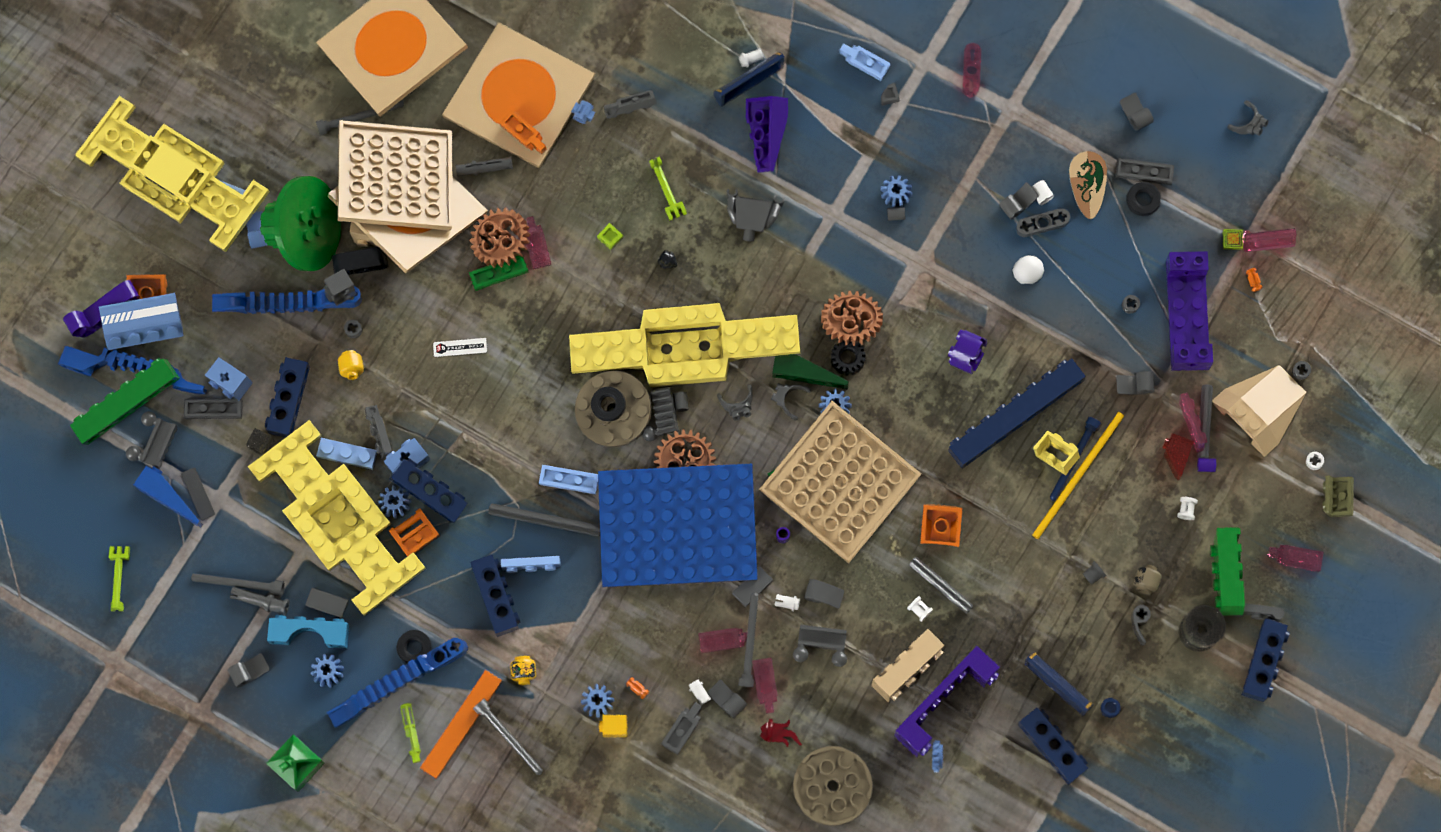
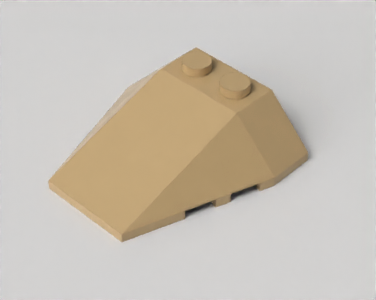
M1278 365L1224 389L1212 400V404L1224 416L1228 414L1253 439L1251 444L1265 457L1280 443L1306 391Z

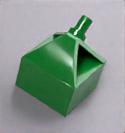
M293 734L266 764L299 792L325 763Z

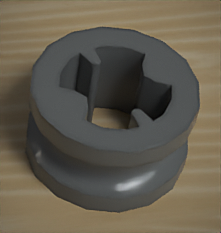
M1134 295L1126 296L1122 302V309L1129 314L1135 313L1140 306L1139 298ZM1128 300H1129L1130 302H1133V301H1134V302H1135V304H1134V307H1135V308H1133L1132 306L1128 307V306H1127V304H1128L1127 301H1128Z
M349 320L344 325V330L348 337L355 339L361 335L362 327L358 321ZM351 325H353L354 327L358 326V328H356L357 332L353 333L352 331L348 332V330H351Z
M1305 361L1296 363L1292 371L1293 376L1298 380L1306 379L1311 373L1310 365ZM1301 366L1304 367V371H1306L1307 373L1305 374L1304 372L1303 375L1299 374V370H1297V367L1299 369Z

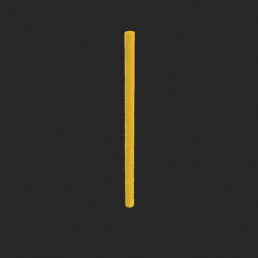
M1118 412L1032 534L1034 538L1039 539L1124 418L1122 413Z

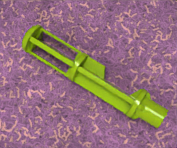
M404 703L400 706L406 737H409L411 740L412 749L409 751V754L412 756L413 763L421 762L419 755L421 750L412 705ZM408 708L411 709L413 724H411ZM402 709L405 710L407 725H405Z

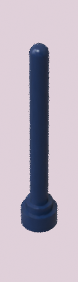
M1088 417L1085 422L1086 430L1077 445L1079 456H1081L1091 435L1099 431L1102 425L1100 421L1093 417ZM1076 463L1067 475L1061 474L1050 495L1052 501L1057 500Z

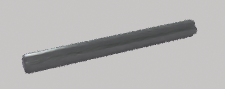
M493 503L489 506L488 512L490 515L597 537L600 536V525Z

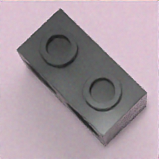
M345 269L324 279L325 286L323 288L329 302L333 301L336 306L356 296L354 284Z

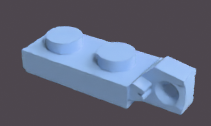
M843 43L839 53L846 57L845 61L882 81L891 65L889 62L860 46H853L851 48Z

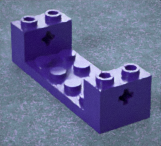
M1208 251L1169 252L1166 259L1171 371L1210 370L1213 364V346L1209 344L1206 274L1209 270Z
M976 646L895 730L894 737L915 757H918L920 754L924 756L931 749L932 737L920 725L927 719L929 710L933 712L941 704V698L943 696L947 698L953 692L954 684L956 682L960 684L967 677L968 673L983 687L987 684L991 686L999 676L998 671L1000 667Z

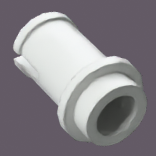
M758 48L747 54L742 53V56H739L742 67H749L752 63L764 60L761 49Z
M777 594L776 599L783 600L784 602L775 601L776 607L792 609V611L799 609L800 599L797 596L793 598Z
M698 679L689 685V691H692L700 705H703L711 700V698L702 686L703 682H700Z

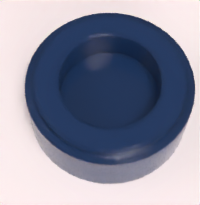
M1114 698L1105 699L1100 706L1101 713L1107 718L1116 717L1121 709L1120 703Z

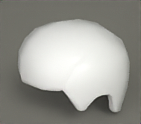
M1035 256L1020 258L1013 268L1014 278L1021 284H1034L1042 278L1044 273L1043 263Z

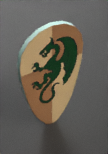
M1085 151L1072 159L1069 167V176L1073 194L1080 211L1087 219H1093L1103 201L1107 181V167L1104 159L1099 154Z

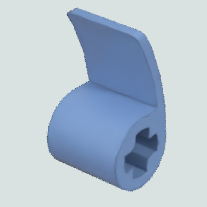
M262 211L255 212L246 224L251 249L267 246L264 236L261 235L260 231Z

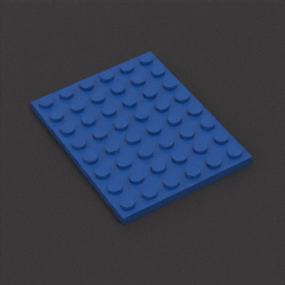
M753 464L598 471L602 587L758 580Z

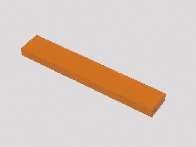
M487 670L484 671L420 769L435 779L439 777L480 716L473 708L484 698L487 702L490 701L502 683L501 679Z

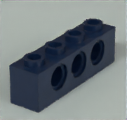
M285 357L284 363H281L279 369L281 374L280 380L276 381L274 388L276 392L275 399L272 398L270 402L271 414L270 417L267 416L265 421V428H267L266 430L270 435L286 438L293 433L310 370L308 362ZM290 376L296 377L293 383H287V379ZM284 395H291L290 400L282 401ZM285 412L286 417L284 419H277L279 413Z
M409 458L408 460H401L389 480L451 523H454L468 504L464 501L465 497L458 492L452 493L448 490L449 486L444 482L439 481L438 483L432 479L434 476L427 470L422 472L417 468L418 464ZM411 473H415L418 476L416 484L409 481ZM427 484L432 485L434 488L432 495H428L425 492ZM443 495L448 496L450 500L447 506L442 505L440 501Z
M491 554L471 561L470 563L496 636L499 637L519 630L517 624L521 622L518 613H513L511 606L514 605L511 594H506L505 588L508 585L505 577H500L498 570L502 568L498 558L494 559ZM488 573L495 574V578L492 581H486L485 576ZM494 591L502 593L499 599L491 598ZM507 609L508 614L505 617H499L498 611Z
M1267 618L1262 622L1241 693L1242 696L1261 702L1271 697L1273 692L1271 682L1272 679L1276 680L1279 671L1276 665L1278 661L1282 660L1284 650L1281 648L1283 642L1287 643L1290 633L1287 631L1288 625ZM1273 638L1277 645L1275 647L1269 646L1267 639ZM1262 657H1269L1271 665L1263 664ZM1263 675L1266 683L1260 684L1256 676Z
M1036 707L1019 721L1018 726L1069 786L1087 771L1088 767L1086 765L1088 763L1082 755L1078 756L1074 752L1075 747L1068 739L1066 741L1061 736L1062 732L1058 726L1052 725L1048 721L1049 716L1043 709L1039 710ZM1043 725L1047 729V733L1039 734L1036 731V727ZM1052 740L1057 741L1059 749H1051L1049 742ZM1062 757H1071L1072 764L1065 765L1062 762Z

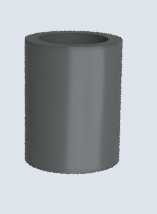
M887 208L888 221L905 220V208Z
M687 392L674 393L675 411L683 412L689 410Z

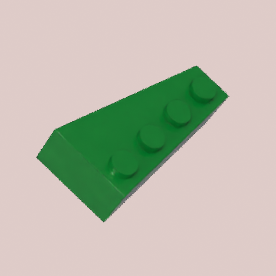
M1240 527L1217 528L1213 545H1210V557L1214 558V562L1211 563L1212 574H1215L1216 578L1213 579V590L1217 591L1215 608H1219V615H1243L1245 608L1244 581H1240L1243 577V563H1239L1242 552L1241 544H1238L1239 536L1241 535Z

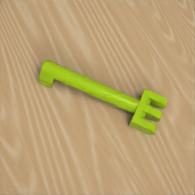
M660 156L655 160H649L669 204V207L665 208L669 221L673 220L672 212H674L676 218L680 217L679 209H681L683 215H686L687 212L683 202L676 203L661 168L662 161Z
M110 546L109 559L115 560L110 610L123 611L124 604L120 602L123 560L130 559V546H125L124 553H122V546H117V553H115V547Z

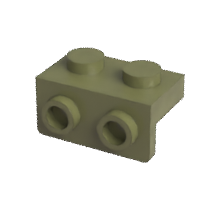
M1330 475L1326 476L1323 482V491L1325 493L1323 511L1330 517L1353 516L1354 478H1332Z

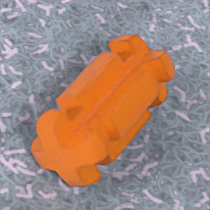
M1256 268L1248 269L1246 275H1248L1247 278L1250 286L1253 287L1252 291L1261 290L1262 285H1260L1261 281L1258 273H1256Z
M631 677L627 681L626 686L630 687V690L636 695H640L641 699H644L649 693L648 689L645 690L642 684L637 680L634 681L635 679Z

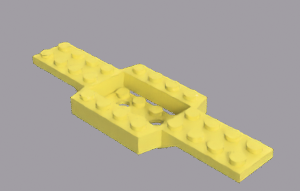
M720 303L648 309L643 311L640 329L569 335L572 374L640 369L645 371L650 387L726 381L729 362L744 358L800 354L797 315L725 321ZM719 326L718 329L652 335L649 333L655 331ZM702 341L710 343V348L707 351L700 350L699 345ZM669 344L672 346L670 354L662 353L661 349L664 345Z

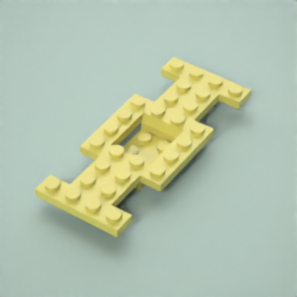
M119 96L75 156L92 167L100 155L105 153L129 168L120 185L179 223H182L191 209L216 223L219 227L209 241L226 252L270 191L253 180L245 192L240 194L219 181L215 176L225 164L223 160L165 124L161 126L154 137L146 135L126 122L136 107Z
M308 420L250 464L248 468L260 483L275 471L278 473L297 498V500L282 510L328 571L344 560L349 564L366 586L364 591L352 599L356 607L365 616L426 568L414 552L399 564L390 555L376 535L391 523L345 464L329 475L325 472L307 449L308 446L321 437L319 431Z

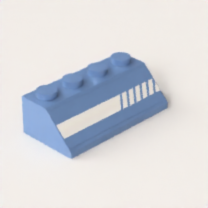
M175 293L99 307L107 350L184 336Z

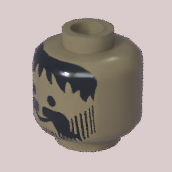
M1146 565V567L1138 568L1133 582L1138 592L1151 595V593L1158 590L1162 576L1157 571V567Z

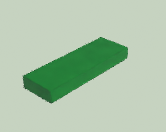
M517 255V262L511 259L510 265L504 262L502 268L497 263L495 268L489 265L469 272L475 291L528 273L524 257Z

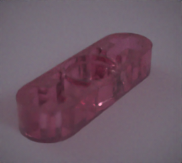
M976 43L968 44L964 50L962 91L967 97L976 96L980 88L981 48ZM971 49H974V51L976 52L974 55V61H970L971 53L969 52L971 51ZM969 66H974L977 72L969 74L966 69ZM970 80H973V91H969V88H966L969 87Z

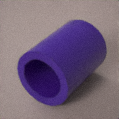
M1198 458L1197 471L1216 472V459Z
M780 527L777 530L776 539L779 543L785 544L789 541L790 531L788 528ZM784 532L787 534V537L780 538L779 534Z

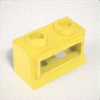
M1049 431L1033 447L1036 457L1064 475L1068 474L1069 470L1080 458L1078 448L1074 444L1066 443L1057 433L1052 434ZM1052 445L1069 457L1062 462L1053 454L1048 453L1047 449Z

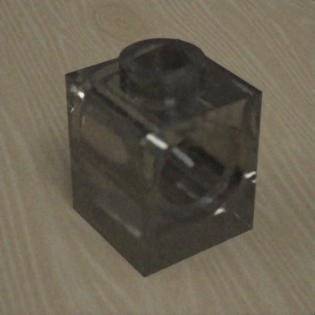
M254 428L246 446L249 450L262 456L272 448L275 440L271 435Z

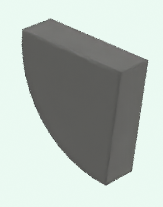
M895 82L888 85L882 93L881 106L900 102Z

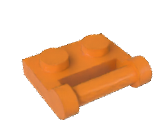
M420 508L415 511L416 513L399 526L388 530L407 557L413 552L414 554L440 536ZM420 519L422 520V524L401 538L399 536L400 533Z

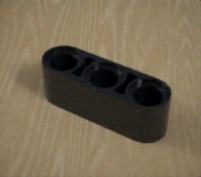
M379 247L338 253L332 256L334 274L345 269L348 275L388 268L387 255Z

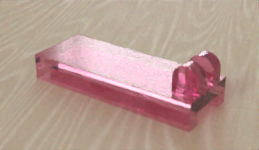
M1296 229L1256 233L1244 231V252L1295 247Z

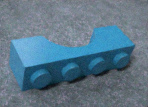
M275 615V618H269L267 636L269 644L290 645L293 638L305 631H313L323 637L328 648L347 649L349 625L344 619L325 621V618L315 617L313 620H306V617L301 616L287 619V616Z

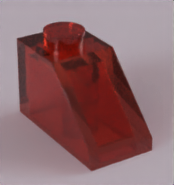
M1172 433L1170 439L1166 437L1162 448L1166 449L1164 457L1175 479L1180 480L1194 441Z

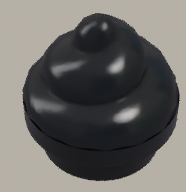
M664 250L657 263L663 269L676 268L677 261L674 253Z

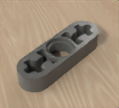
M1061 208L1023 218L1018 221L1016 231L1021 237H1029L1063 228L1069 223L1070 213L1066 209ZM1059 214H1061L1062 217H1066V218L1064 219V222H1061L1060 219H1058V220H1054V219H1057L1058 216H1059ZM1044 218L1049 224L1047 227H1040L1038 220ZM1032 221H1034V226L1029 227L1027 232L1024 229H1020L1022 224L1031 226Z

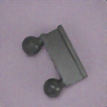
M666 387L652 390V392L647 390L650 400L654 404L653 409L655 411L654 416L657 429L652 426L646 427L642 433L643 438L646 441H654L657 436H664V434L674 431L678 433L679 429L672 388Z
M147 411L142 414L141 421L145 426L155 425L144 452L141 453L138 447L131 446L126 450V457L130 461L141 460L144 463L160 468L178 426L174 423L171 424L157 418L153 412Z
M800 625L798 647L793 651V658L797 662L806 661L808 651L805 649V646L817 649L836 650L832 656V663L837 667L844 666L847 663V656L844 653L847 630Z

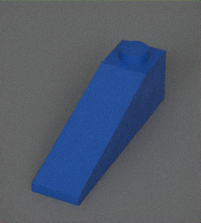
M146 466L133 484L136 489L201 528L202 523L162 476L163 472L154 466L152 469Z

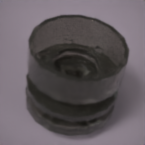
M1201 605L1195 607L1182 619L1179 625V636L1182 643L1192 651L1203 652L1209 650L1222 639L1225 633L1226 622L1224 616L1218 609L1212 606ZM1200 627L1203 629L1202 633L1197 632Z

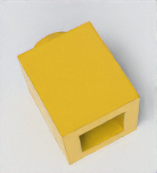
M603 715V720H599V732H603L604 738L627 737V716Z

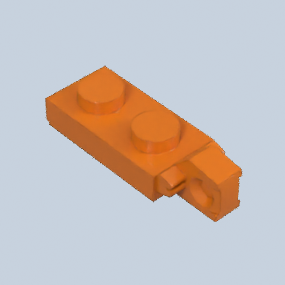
M513 110L500 122V126L527 149L529 148L532 151L535 148L541 154L547 150L546 145L541 142L543 137L540 136V133Z

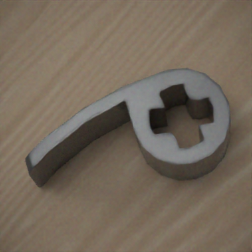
M1136 93L1120 100L1125 115L1136 131L1154 122L1151 112L1148 108H1143Z
M1026 182L1014 195L1011 194L1003 199L999 206L1012 220L1028 208L1039 196L1029 183Z
M1138 372L1136 376H1116L1118 394L1140 395L1155 392L1153 372Z
M809 579L804 599L814 603L822 602L839 609L844 590L818 580Z
M1144 605L1137 606L1131 614L1132 627L1141 645H1145L1146 641L1138 626L1146 624L1151 615L1149 608ZM1139 612H1142V615L1145 614L1143 619H1140V616L1137 617L1136 615Z
M262 653L245 663L239 662L231 666L227 671L235 686L241 687L262 676L270 669Z
M721 679L707 692L732 719L747 706L746 702L737 693H734Z

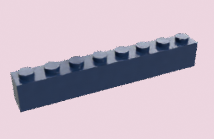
M1072 358L1069 361L1063 360L1056 366L1058 369L1045 373L1041 377L1042 380L1040 382L1031 383L1026 388V392L1022 395L1021 393L1016 394L1011 398L1012 402L1008 405L1002 404L995 410L997 413L984 417L980 421L981 424L976 428L974 426L970 427L965 432L966 435L961 439L957 437L949 443L951 446H949L948 452L961 469L1081 384L1086 376Z

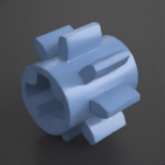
M583 100L580 104L576 102L571 111L574 114L573 119L582 124H585L586 121L591 122L595 114L592 111L593 105Z

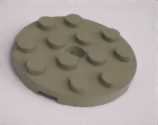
M607 371L592 377L579 391L575 403V417L581 431L591 441L604 447H621L635 441L649 424L652 412L650 396L643 384L634 376L621 371ZM614 387L623 394L626 407L624 413L618 419L602 421L594 415L591 409V399L600 388ZM612 397L604 398L601 402L602 409L608 411L610 405L616 404L615 400Z
M823 747L807 755L797 768L793 782L794 796L799 808L811 820L827 826L844 825L855 820L866 809L872 794L871 774L865 762L857 754L843 747ZM830 781L838 783L839 787L835 792L827 788V784Z

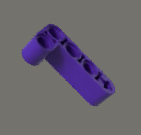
M126 280L118 284L84 311L68 313L63 317V321L72 336L88 337L102 327L100 306L138 300L140 296L132 282Z

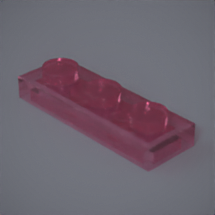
M1188 392L1180 394L1179 404L1196 453L1204 451L1207 438L1205 432H1201L1199 415H1195L1194 400L1189 398Z

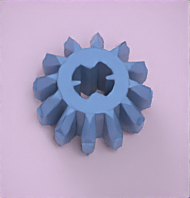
M899 175L897 180L893 176L890 177V181L884 180L885 186H881L880 191L883 192L881 198L886 199V205L892 202V207H895L896 203L903 207V202L909 203L908 197H912V192L910 191L912 185L907 184V178L901 181V176ZM897 189V192L899 190L900 192L899 194H895L896 192L893 193V190Z
M837 389L833 390V394L830 391H826V396H821L822 402L819 403V408H823L820 413L833 401L838 403V406L849 414L850 411L848 409L851 408V403L847 402L850 400V397H843L844 391L837 394Z
M393 485L392 491L385 488L386 495L380 493L379 496L383 500H379L378 504L382 506L380 508L381 512L386 511V517L392 514L393 518L396 519L397 513H400L402 517L404 516L403 509L409 511L410 508L407 506V504L411 503V500L407 498L409 493H403L404 489L401 487L397 490L396 486ZM395 499L398 504L394 505L391 500Z
M323 654L322 661L318 657L316 658L318 665H311L313 669H316L311 672L312 676H316L314 682L318 683L320 681L321 687H324L327 682L330 688L332 687V681L338 684L339 681L336 678H343L344 676L340 673V671L344 670V667L338 666L341 660H335L334 655H331L328 659L327 655ZM327 667L331 669L330 674L327 672L328 675L323 672Z
M595 684V690H592L590 686L587 687L589 694L586 692L582 693V696L587 698L581 700V704L586 705L583 710H590L589 716L591 717L596 712L597 718H600L601 711H603L604 715H608L606 708L613 709V706L608 703L614 702V698L609 697L612 694L611 690L605 692V685L599 690L598 684ZM595 697H599L600 700H603L602 702H600V705H596L595 702H592L593 700H596Z

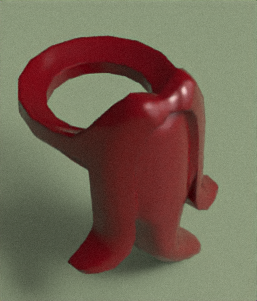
M769 719L768 722L761 726L762 733L760 737L768 743L783 742L788 747L789 742L783 737H791L798 745L802 746V743L793 731L784 729L790 725V719L785 724L773 723V719Z

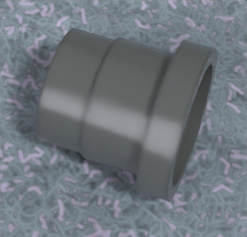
M1095 561L1083 573V576L1091 585L1100 578L1107 576Z

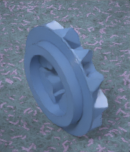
M935 740L932 751V769L934 772H939L940 768L943 767V745H940L939 740Z

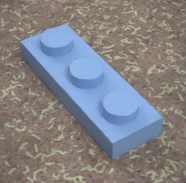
M321 438L316 456L317 458L373 470L377 452L374 449Z
M542 465L539 485L596 495L598 474Z
M559 556L501 559V568L503 571L506 570V573H516L522 569H525L526 572H535L540 568H545V571H554L557 567H561Z

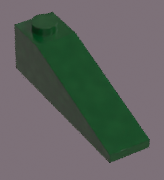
M796 354L775 356L772 378L848 390L849 381Z

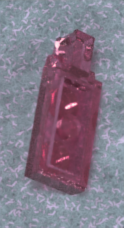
M534 216L528 217L526 219L530 229L527 231L531 236L526 238L530 241L527 246L533 270L551 266L541 225L536 226Z
M1280 545L1279 548L1270 547L1268 557L1278 558L1277 562L1284 566L1320 572L1324 552L1290 545Z
M737 628L698 633L701 654L744 647V642L747 641V632Z
M772 658L752 660L758 700L760 704H765L766 714L774 713L773 702H777V689Z

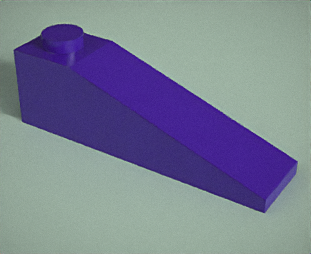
M776 96L746 98V121L750 124L751 133L749 135L750 139L754 141L755 148L753 153L757 172L759 173L774 172L788 118V98Z

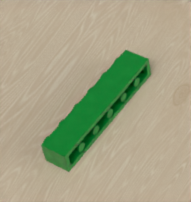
M163 358L154 360L150 364V368L139 371L135 375L136 378L132 381H126L121 384V389L115 393L107 394L103 402L92 405L89 408L90 411L85 415L80 414L74 418V422L70 426L81 443L89 445L178 381L180 377L169 361Z

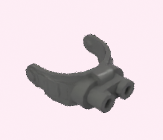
M1246 100L1244 104L1255 112L1253 120L1241 127L1228 124L1227 128L1238 134L1261 135L1263 126L1266 127L1269 121L1258 113L1256 107L1250 101Z
M778 383L775 389L777 393H773L771 400L777 402V405L781 406L791 419L798 420L797 416L787 410L784 403L785 397L793 390L799 389L810 393L811 389L802 385L790 386L785 384L784 386Z
M749 384L747 385L749 390L747 398L739 403H727L722 399L720 393L717 394L722 407L729 412L734 420H739L742 416H751L750 410L753 395L752 387Z

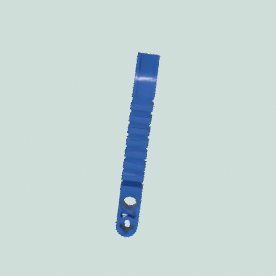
M355 286L356 296H354V299H349L338 306L333 301L329 302L324 289L315 293L307 291V295H303V292H298V295H294L293 292H288L289 295L279 293V296H275L274 293H269V296H265L264 292H261L260 296H256L255 292H250V297H247L245 292L212 294V312H240L244 314H257V312H261V314H266V312L285 313V311L294 313V311L313 312L316 309L323 311L324 308H355L361 304L362 297L360 290Z
M65 346L58 365L87 376H92L93 371L106 365L110 366V370L113 371L116 370L117 365L123 371L126 370V367H129L132 372H135L136 369L139 371L147 370L151 367L150 364L154 360L149 359L147 361L144 357L139 359L136 355L131 354L129 356L126 352L121 354L115 349L111 352L107 348L103 349L101 355L96 356ZM174 368L180 379L172 384L173 389L206 395L207 389H204L205 386L184 380L181 372Z
M452 638L427 654L419 655L416 660H410L408 664L400 666V669L393 670L391 674L383 676V679L376 680L374 684L366 686V689L359 690L357 694L352 695L348 700L327 712L334 727L337 728L366 711L365 707L373 708L375 706L374 702L380 703L383 701L382 697H389V693L399 691V687H406L408 682H415V678H422L425 676L424 674L445 667L464 656L468 651V644L462 639ZM456 643L460 644V646L458 647L459 651L454 650L456 648ZM440 652H443L445 655V658L442 662H438L437 656Z

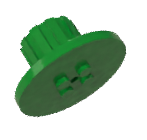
M299 176L291 179L282 188L277 201L268 203L265 206V210L261 213L260 231L261 235L264 236L265 243L268 246H273V249H279L287 263L300 271H317L324 268L332 260V256L335 255L341 236L338 206L328 197L331 189L325 182L314 176Z

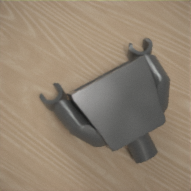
M728 189L727 212L732 223L736 224V228L744 229L743 240L754 241L756 231L763 232L764 229L770 228L776 221L785 198L783 197L782 201L778 202L776 201L777 195L774 196L773 201L738 196L737 189H735L736 193L734 195H730Z

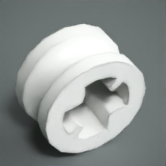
M1311 452L1306 459L1307 467L1311 470H1318L1322 467L1324 463L1323 455L1319 452ZM1314 456L1318 457L1317 460H1320V463H1317L1316 466L1312 465L1313 462H1310V459H1313Z

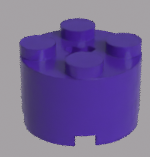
M960 330L956 337L958 341L955 347L951 346L949 350V363L953 367L973 374V371H976L983 358L982 347L987 346V339L967 330Z

